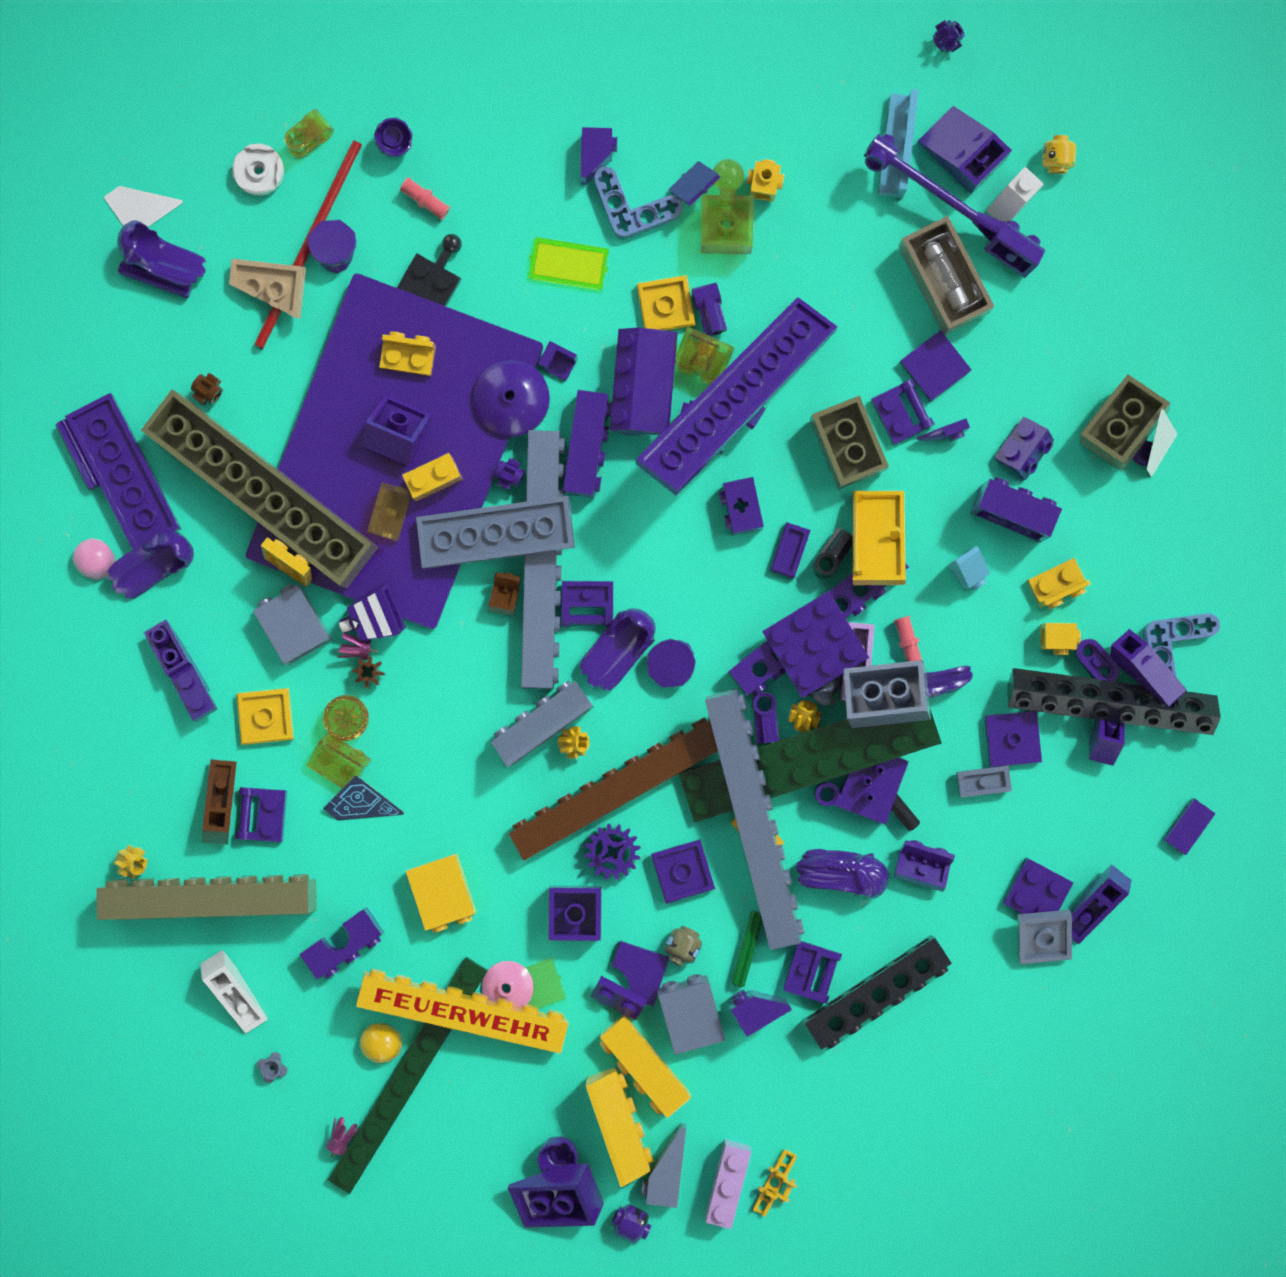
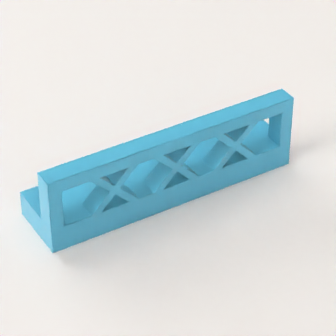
M911 89L909 95L891 93L885 134H889L894 138V145L899 148L896 156L909 165L919 94L917 89ZM889 164L880 173L878 195L903 198L907 191L908 177Z

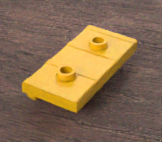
M853 491V585H905L904 491Z

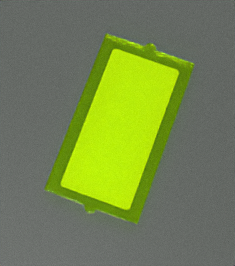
M535 237L533 254L529 257L531 260L529 279L603 290L605 273L608 272V267L606 266L609 249Z

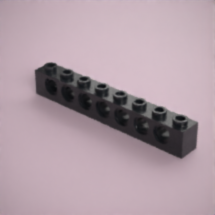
M1012 668L1007 685L1008 708L1214 735L1221 718L1218 696L1186 691L1168 708L1141 685Z

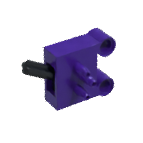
M899 757L846 774L840 792L835 785L826 782L818 784L814 789L815 800L824 806L834 805L885 825L890 811H892L908 831L914 830L920 824V820L897 794L909 762ZM829 787L833 792V797L825 802L820 798L819 794L822 788Z

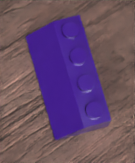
M640 327L618 329L610 431L627 436L660 435L670 425L677 332Z

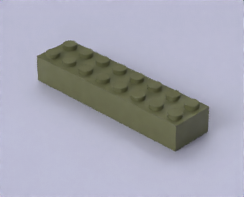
M295 874L289 876V879L284 880L283 875H268L267 877H262V880H257V876H241L236 878V881H231V876H221L210 879V882H206V877H192L184 879V882H180V878H164V880H157L158 883H154V879H138L131 881V884H128V879L107 881L105 886L97 888V920L309 914L317 910L316 879H309V874Z

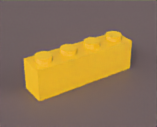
M622 1015L600 1034L602 1039L600 1045L608 1055L613 1053L619 1061L616 1064L625 1075L628 1073L632 1075L636 1080L633 1082L634 1086L642 1095L647 1093L652 1099L650 1105L658 1115L663 1113L668 1118L691 1098V1093L626 1016Z

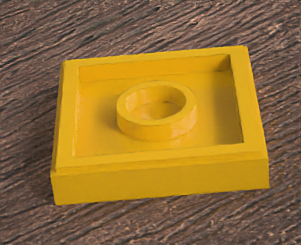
M687 275L637 283L644 328L672 331L695 327Z
M289 688L237 693L241 745L294 740Z

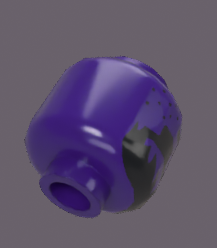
M631 1204L625 1205L624 1208L620 1206L611 1223V1226L614 1227V1234L631 1244H636L640 1238L645 1240L652 1225L648 1224V1213Z

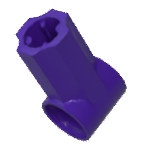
M717 283L692 288L696 310H699L706 337L726 332L727 327L720 305L722 300Z
M759 693L753 697L751 703L754 714L757 744L779 741L776 700L770 693ZM764 696L770 700V708L767 711L758 709L757 701L760 697Z

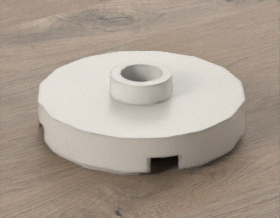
M252 144L245 147L244 150L236 155L232 166L233 177L239 187L248 194L256 196L267 195L275 191L282 183L284 176V164L280 156L270 146L263 144ZM257 168H263L261 174H255Z

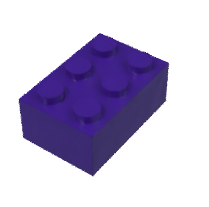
M995 477L994 480L989 479L981 485L970 514L1040 543L1052 536L1063 509L1056 506V501L1046 497H1042V500L1032 496V491L1019 487L1018 490L1008 486V481Z

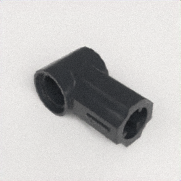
M839 527L836 529L813 563V571L817 577L828 578L834 574L853 546V536ZM822 559L828 560L832 565V569L830 571L821 570L819 561Z

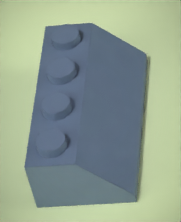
M568 680L556 689L558 691L557 695L551 699L547 695L535 704L537 709L529 714L526 710L514 719L516 724L508 729L505 725L493 734L495 739L491 742L507 767L517 763L594 707L576 681L571 684Z

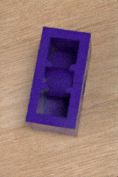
M749 477L723 483V490H719L721 505H726L728 515H724L726 529L731 530L733 536L762 530L764 524L754 478ZM737 501H741L742 505H747L743 513H740L739 509H734Z

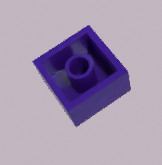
M550 886L548 940L601 941L602 886Z

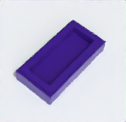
M786 522L770 571L794 579L811 530Z
M1192 798L1163 840L1183 855H1187L1216 813L1195 798Z

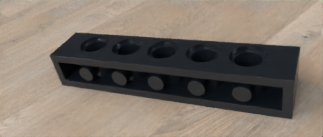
M930 935L802 1021L821 1050L825 1047L829 1050L839 1044V1038L846 1033L852 1035L862 1028L861 1024L866 1020L870 1019L873 1021L879 1018L884 1013L883 1009L890 1004L894 1007L905 1000L904 995L911 990L917 992L927 985L926 981L931 977L935 976V978L944 975L949 970L947 967L952 963L936 938ZM920 959H926L928 963L927 969L923 972H917L915 969V964ZM899 973L905 974V984L895 986L893 983L894 977ZM883 988L885 991L884 997L879 1001L873 1000V990ZM855 1002L863 1004V1010L858 1015L850 1013V1007ZM834 1016H838L842 1020L840 1027L837 1029L828 1027V1021Z

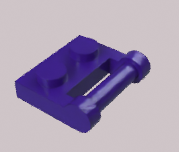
M913 379L871 399L893 445L935 425L932 417H928L914 389L916 385ZM904 392L920 421L915 426L899 397Z
M562 581V628H570V625H605V628H608L612 624L613 581ZM570 607L605 608V615H570Z
M240 787L239 795H242L239 831H236L235 839L283 842L287 790ZM252 796H259L256 832L249 831Z
M801 940V943L796 945L783 990L827 1004L830 997L827 994L838 961H841L843 954ZM821 956H824L828 959L818 992L813 991L811 988Z

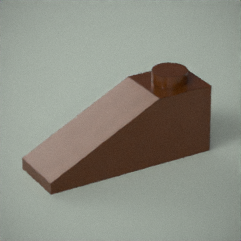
M210 760L202 843L228 845L237 761Z

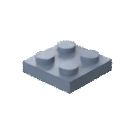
M1070 910L1018 914V959L1020 964L1072 959V914Z

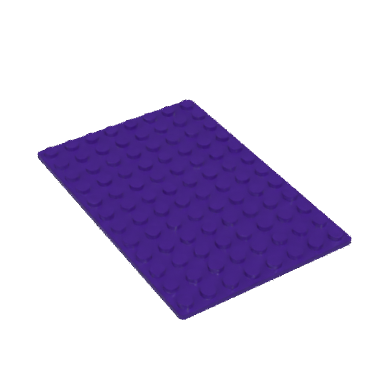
M355 273L352 276L278 469L379 548L348 588L339 586L309 562L308 566L311 569L312 576L310 583L354 600L388 583L402 618L431 629H435L438 626L461 564L428 569L422 568L416 517L483 508L509 437L491 432L477 417L473 406L475 384L488 367L500 361H522L536 369L543 351V344L541 342L359 273ZM392 331L405 334L404 338L415 339L416 335L429 337L430 342H433L436 346L432 375L424 376L380 369L383 347L382 334L389 335ZM507 392L505 395L507 400H512L515 397L513 392ZM385 394L432 414L417 452L408 465L396 462L393 459L360 446L365 422ZM450 453L463 480L419 501L414 500L402 475ZM257 522L245 554L246 558L283 572L264 559L261 545L265 539L269 538L273 542L275 539L281 541L288 547L287 552L294 557L298 553ZM382 536L394 540L378 543Z

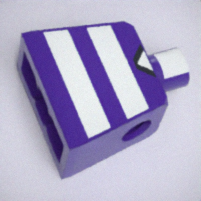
M388 583L379 586L352 602L347 607L349 616L339 620L340 628L344 634L356 630L361 641L399 635L406 628Z

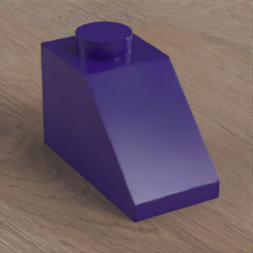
M582 127L581 185H586L590 182L599 168L606 167L612 161V152H617L618 137H613L612 128Z
M1095 719L1089 740V759L1114 766L1125 745V723Z

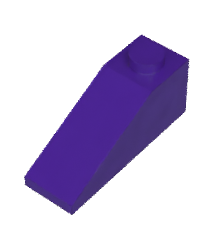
M1112 864L1093 882L1071 910L1072 939L1078 944L1130 893L1132 880Z

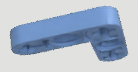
M601 167L595 173V186L612 230L618 238L627 239L675 221L682 214L683 206L681 200L672 195L630 210L616 172L610 167ZM603 174H606L607 177H612L610 179L612 190L605 195L603 192H607L606 184L599 182L602 180ZM616 196L622 200L620 208L611 209L607 203L611 197ZM668 203H671L672 206H678L675 208L674 214H671L670 211L663 212L662 219H659V213L655 208L659 206L660 211L667 209ZM644 211H651L655 219L653 222L646 224L641 221L640 215ZM621 213L625 224H631L628 226L627 232H624L623 229H617L620 226L618 215Z
M1208 613L1149 622L1145 626L1143 635L1144 641L1152 647V644L1157 643L1155 635H1151V630L1155 629V625L1157 629H1162V634L1158 635L1159 643L1164 642L1165 646H1157L1152 649L1155 652L1162 650L1166 653L1167 660L1165 664L1176 676L1171 642L1213 636L1220 629V621L1215 615ZM1205 618L1213 624V627L1209 628V632H1207L1206 628L1195 630L1194 626L1195 624L1204 623ZM1180 621L1188 626V632L1185 636H1180L1176 633L1175 626Z

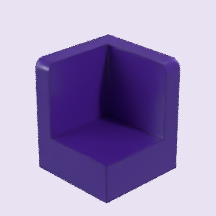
M549 341L538 365L540 369L567 381L578 357L577 354Z

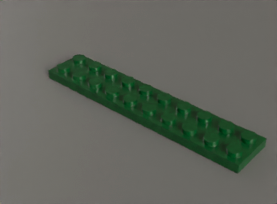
M931 709V720L852 728L848 720L845 719L758 747L760 760H757L756 763L758 771L763 770L766 785L763 786L764 794L773 798L942 744ZM721 760L679 773L694 823L733 811Z

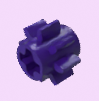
M943 20L935 26L937 32L933 35V41L939 50L954 52L963 46L960 41L965 37V33L957 21Z
M509 458L507 463L501 460L493 477L499 480L497 485L508 491L511 486L517 488L525 472L519 468L521 463Z

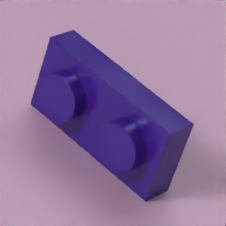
M603 976L598 980L590 996L600 1004L607 1005L635 1021L648 1000Z

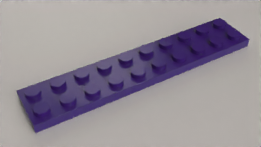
M797 297L636 459L635 464L677 496L836 332L838 326Z

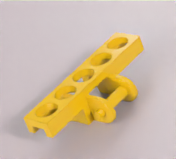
M784 1149L776 1165L769 1167L768 1170L771 1171V1174L764 1187H758L761 1193L752 1208L753 1211H757L765 1217L777 1197L781 1199L782 1203L784 1201L790 1202L787 1197L792 1188H797L798 1186L794 1183V1179L788 1180L787 1175L797 1155ZM786 1154L792 1157L789 1164L782 1162ZM780 1166L785 1167L784 1173L778 1170ZM773 1177L778 1178L780 1181L776 1187L770 1185V1180ZM785 1182L788 1185L782 1195L778 1191L782 1183ZM762 1200L767 1202L764 1210L758 1208Z

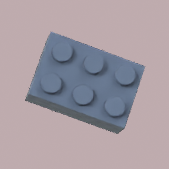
M923 660L844 669L847 720L852 728L931 720L927 670Z

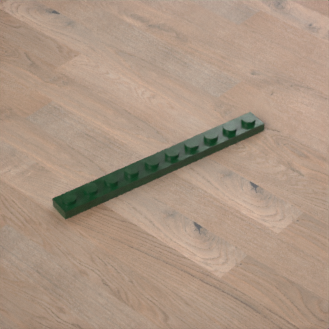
M466 957L448 987L463 990L462 994L472 996L488 972V969ZM429 1023L424 1024L328 1179L329 1182L349 1194L352 1192L451 1032V1028Z

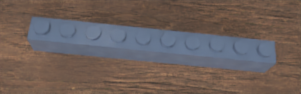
M528 430L527 501L564 496L563 489H559V479H564V464L560 463V453H565V438H560L559 431ZM562 550L525 555L522 688L554 689V683L559 682V668H554V658H559L560 650L559 642H555V632H560V617L555 616L556 606H561V591H556V581H561L562 566L557 565V555H562Z
M737 689L709 695L706 697L705 703L770 950L801 943V935L805 934L802 919H797L795 910L798 909L796 895L790 894L788 885H792L789 869L784 870L782 860H786L783 845L777 844L776 835H779L776 820H771L769 811L773 810L771 798L769 795L764 794L763 786L766 785L763 770L758 771L756 761L760 760L757 745L751 744L750 736L753 735L750 720H745L743 710H747L744 695H739Z

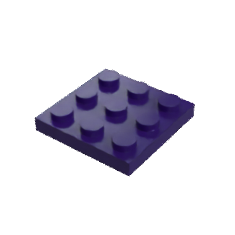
M829 591L762 631L802 698L844 674V669L854 668L870 658Z

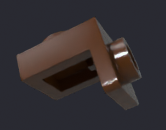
M495 573L488 611L510 616L514 615L520 590V577L514 576L511 573Z

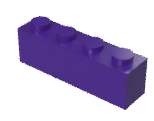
M578 390L563 487L564 494L594 498L595 492H600L602 477H597L598 468L604 467L606 452H602L601 448L602 441L607 442L609 427L605 426L606 416L611 417L612 402L608 401L609 395L606 393Z

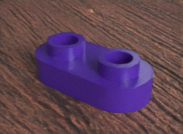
M1085 639L1080 641V644L1077 645V649L1074 651L1079 663L1094 679L1115 681L1120 671L1114 659L1096 640ZM1086 647L1091 650L1089 657L1083 654V650ZM1102 667L1108 669L1106 676H1103L1100 672Z

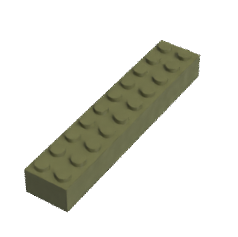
M172 389L141 429L142 432L339 586L348 588L379 548L177 391Z

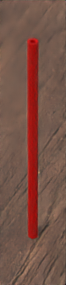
M352 141L292 266H304L310 254L308 236L321 221H326L362 147V144ZM272 306L254 343L255 346L264 349L282 310Z

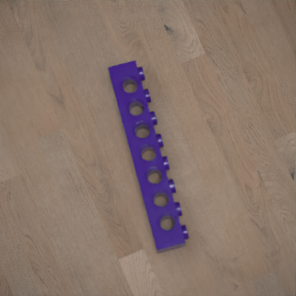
M905 563V570H907L909 566ZM853 573L829 591L834 600L841 599L845 602L846 610L843 613L845 618L851 613L854 617L867 608L864 604L872 597L876 601L887 592L884 589L886 585H864L866 588L865 596H856L853 592ZM768 641L728 671V674L746 696L752 693L755 697L766 688L764 685L765 681L770 677L775 681L786 672L781 662L774 659L772 655L773 649ZM755 663L765 665L766 674L763 677H757L753 674L752 667Z

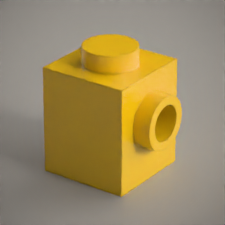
M1077 623L1041 624L1040 650H1053V655H1069V651L1077 649V645L1080 644L1081 633L1077 629Z

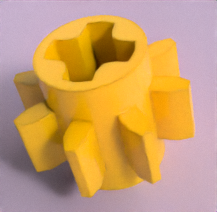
M802 700L798 703V706L792 704L788 721L793 722V727L797 731L808 732L811 731L812 727L818 728L822 712L817 711L815 703Z
M579 726L563 729L562 734L558 738L560 753H567L568 759H577L578 756H585V751L589 748L590 741L587 732H580Z
M127 845V849L118 851L114 862L116 866L120 867L117 873L135 879L136 875L144 873L148 859L142 857L145 851Z

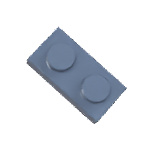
M1008 765L956 772L959 798L1012 791Z

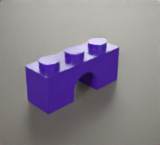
M368 907L343 923L349 935L346 947L335 948L323 937L299 954L317 980L322 976L327 980L339 971L336 967L343 961L348 965L360 956L358 953L360 949L365 946L371 949L382 941L379 936L384 931Z

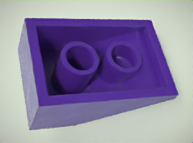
M588 1163L564 1164L511 1183L508 1186V1191L524 1228L595 1226L604 1205Z

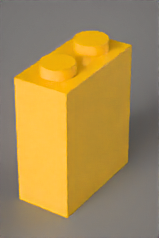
M458 853L406 871L425 931L432 929L433 933L447 929V923L457 921L459 925L473 920L471 915L477 911Z

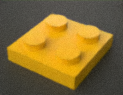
M269 538L265 539L261 545L264 559L304 587H307L312 581L311 569L308 566L309 562L298 554L294 557L287 552L288 547L281 541L275 539L273 542Z

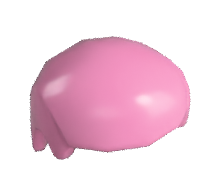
M91 538L82 541L74 549L72 559L76 569L83 576L99 580L109 575L107 571L115 562V555L102 540Z

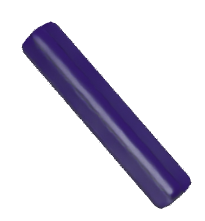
M121 261L119 264L118 272L123 276L184 298H189L191 294V285L182 286L174 284L148 272L138 265L125 264V261Z
M63 419L57 422L55 427L88 490L96 489L100 484L67 420Z

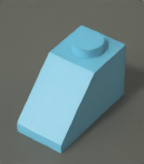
M977 546L948 565L965 590L972 587L975 591L987 582L985 577L990 574L981 551Z

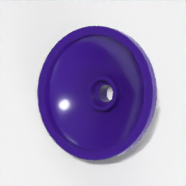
M505 360L491 365L480 375L474 387L473 406L477 417L488 430L500 436L518 437L528 434V430H534L542 423L549 409L550 394L544 377L533 366L522 361ZM513 392L515 394L514 399L507 400L505 398L506 393Z

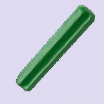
M757 911L750 912L734 970L732 984L738 987H744L746 984L762 925L761 913Z

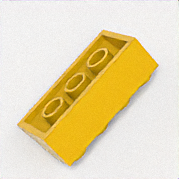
M617 1067L587 1077L586 1088L620 1187H623L650 1172V1163L654 1161L650 1148H644L641 1138L645 1137L642 1125L640 1122L635 1123L632 1114L636 1112L632 1097L627 1098L624 1088H627L628 1085L624 1073H618Z

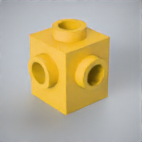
M763 159L761 162L756 161L754 169L749 168L747 184L751 185L749 198L775 201L777 189L782 190L784 174H780L781 165H776L775 161Z

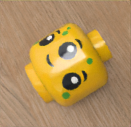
M1054 135L1053 140L1044 143L1042 165L1048 169V173L1066 174L1069 169L1075 166L1077 146L1074 142L1068 141L1069 136Z

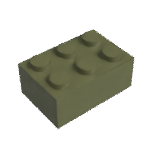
M1127 374L1080 434V444L1122 472L1156 429L1161 409L1166 414L1168 413L1170 402Z
M860 395L811 415L809 420L838 490L888 469L889 465Z

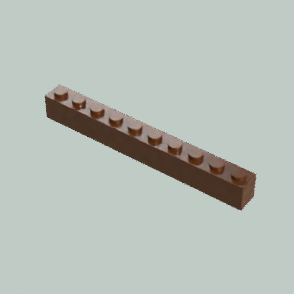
M704 717L691 724L693 730L684 734L683 730L669 737L671 742L663 747L660 742L647 749V756L639 759L638 755L624 762L626 767L618 772L615 768L602 775L604 780L594 784L592 780L579 787L581 793L572 797L570 793L556 800L559 805L550 810L548 806L534 813L536 818L527 823L526 819H523L512 825L514 831L510 832L509 835L522 859L530 858L716 753L718 749L710 720L707 721Z

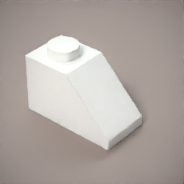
M1024 167L985 212L1000 221H1011L1038 193L1044 183Z

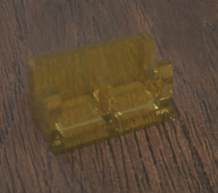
M382 482L367 532L398 542L411 499L410 491Z

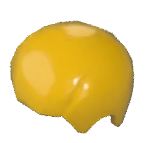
M385 1023L371 1024L363 1031L360 1038L361 1052L370 1061L375 1063H386L394 1060L400 1054L403 1045L399 1031Z

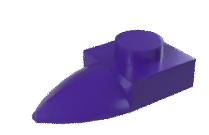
M967 418L917 437V440L936 441L950 438L952 442L965 437L964 432L970 426Z

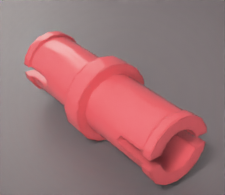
M410 177L400 187L401 192L418 203L417 206L421 209L423 207L440 220L445 218L451 208L432 195L433 192L430 189L425 190L411 180Z
M910 616L894 620L901 641L899 642V647L903 648L906 662L922 660L917 645L919 639L918 637L915 638Z

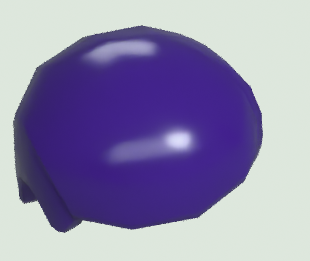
M396 117L386 118L377 125L374 141L382 154L388 157H400L412 147L413 134L405 121Z
M562 1136L550 1137L541 1145L537 1156V1163L539 1169L543 1172L564 1164H576L579 1155L571 1140Z

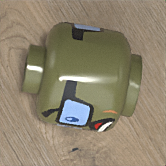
M681 926L680 929H673L664 946L665 952L670 955L668 960L681 967L684 963H694L702 947V941L699 939L700 934L685 926Z

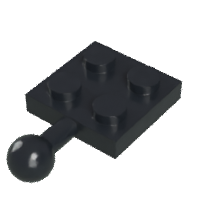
M448 234L443 238V250L435 263L416 253L397 288L447 307L462 279L444 269L451 255L460 251L462 247L460 237L456 234Z

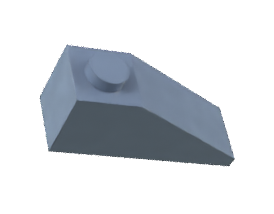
M680 1123L651 1168L648 1180L643 1179L641 1196H646V1204L677 1208L686 1124Z

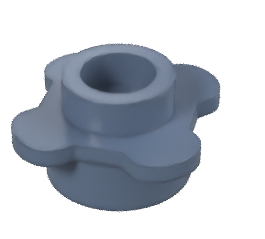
M273 1052L267 1059H260L257 1062V1067L261 1071L263 1080L267 1083L273 1082L278 1076H285L288 1069L282 1064L281 1054L278 1052ZM271 1065H273V1066L275 1067L274 1070H271V1069H270V1066H271Z

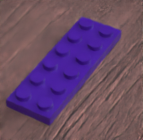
M112 393L65 416L132 549L152 540L159 530L164 533L168 531L177 532L182 529Z

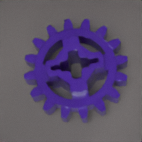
M609 823L605 831L598 827L599 835L591 834L590 838L593 840V843H586L585 847L591 849V852L585 854L586 858H592L588 865L589 868L596 866V875L602 871L605 872V879H608L610 874H614L615 879L618 880L619 873L621 872L628 876L627 868L635 869L636 866L633 860H640V856L635 854V851L641 849L640 845L633 844L637 836L629 837L630 829L627 828L624 832L621 831V824H618L616 829H612ZM609 834H617L624 839L620 842L611 840ZM601 840L603 850L602 853L596 856V845ZM624 845L617 852V858H614L612 855L602 858L609 850L607 846L619 847ZM630 847V857L625 863L622 858L623 852ZM607 861L614 863L617 868L610 869L601 864Z

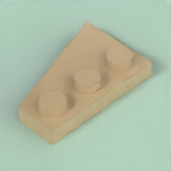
M232 259L230 285L263 300L295 318H301L305 267Z

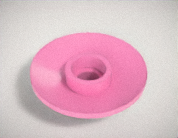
M499 962L493 965L483 978L482 992L488 996L487 1000L498 1002L499 998L512 1001L513 1006L523 1008V1005L528 1004L533 995V979L529 971L517 962ZM503 984L510 985L511 991L509 993H505L502 990Z

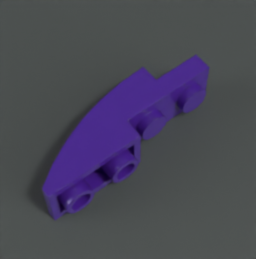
M165 619L145 631L144 634L165 674L170 677L192 720L198 722L218 710L209 693L210 689L170 623Z

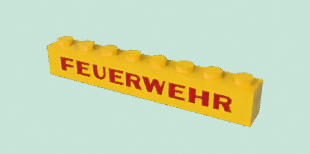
M371 969L370 972L364 971L356 1007L561 1054L569 1024L567 1018L563 1017L564 1014L561 1012L549 1010L548 1013L538 1011L539 1008L532 1005L524 1004L523 1008L513 1006L512 1001L499 998L498 1002L487 1000L488 996L480 993H473L472 996L462 994L463 990L455 987H447V990L437 988V984L429 981H422L421 984L411 982L412 979L403 975H396V978L385 976L386 972L377 969Z

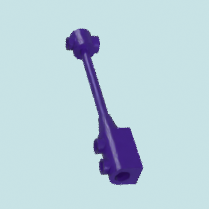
M877 134L863 154L866 157L865 165L868 169L880 172L885 170L890 164L970 219L976 228L989 240L984 251L1022 277L1026 278L1039 265L1045 249L1040 246L1041 241L1037 236H1025L1019 231L1020 226L1015 221H1000L975 211L898 158L896 154L899 148L894 145L895 140L891 135L883 134L881 136Z

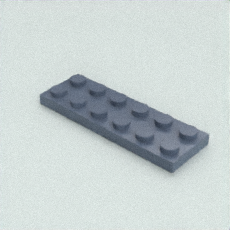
M568 496L416 517L423 569L575 548L570 498Z

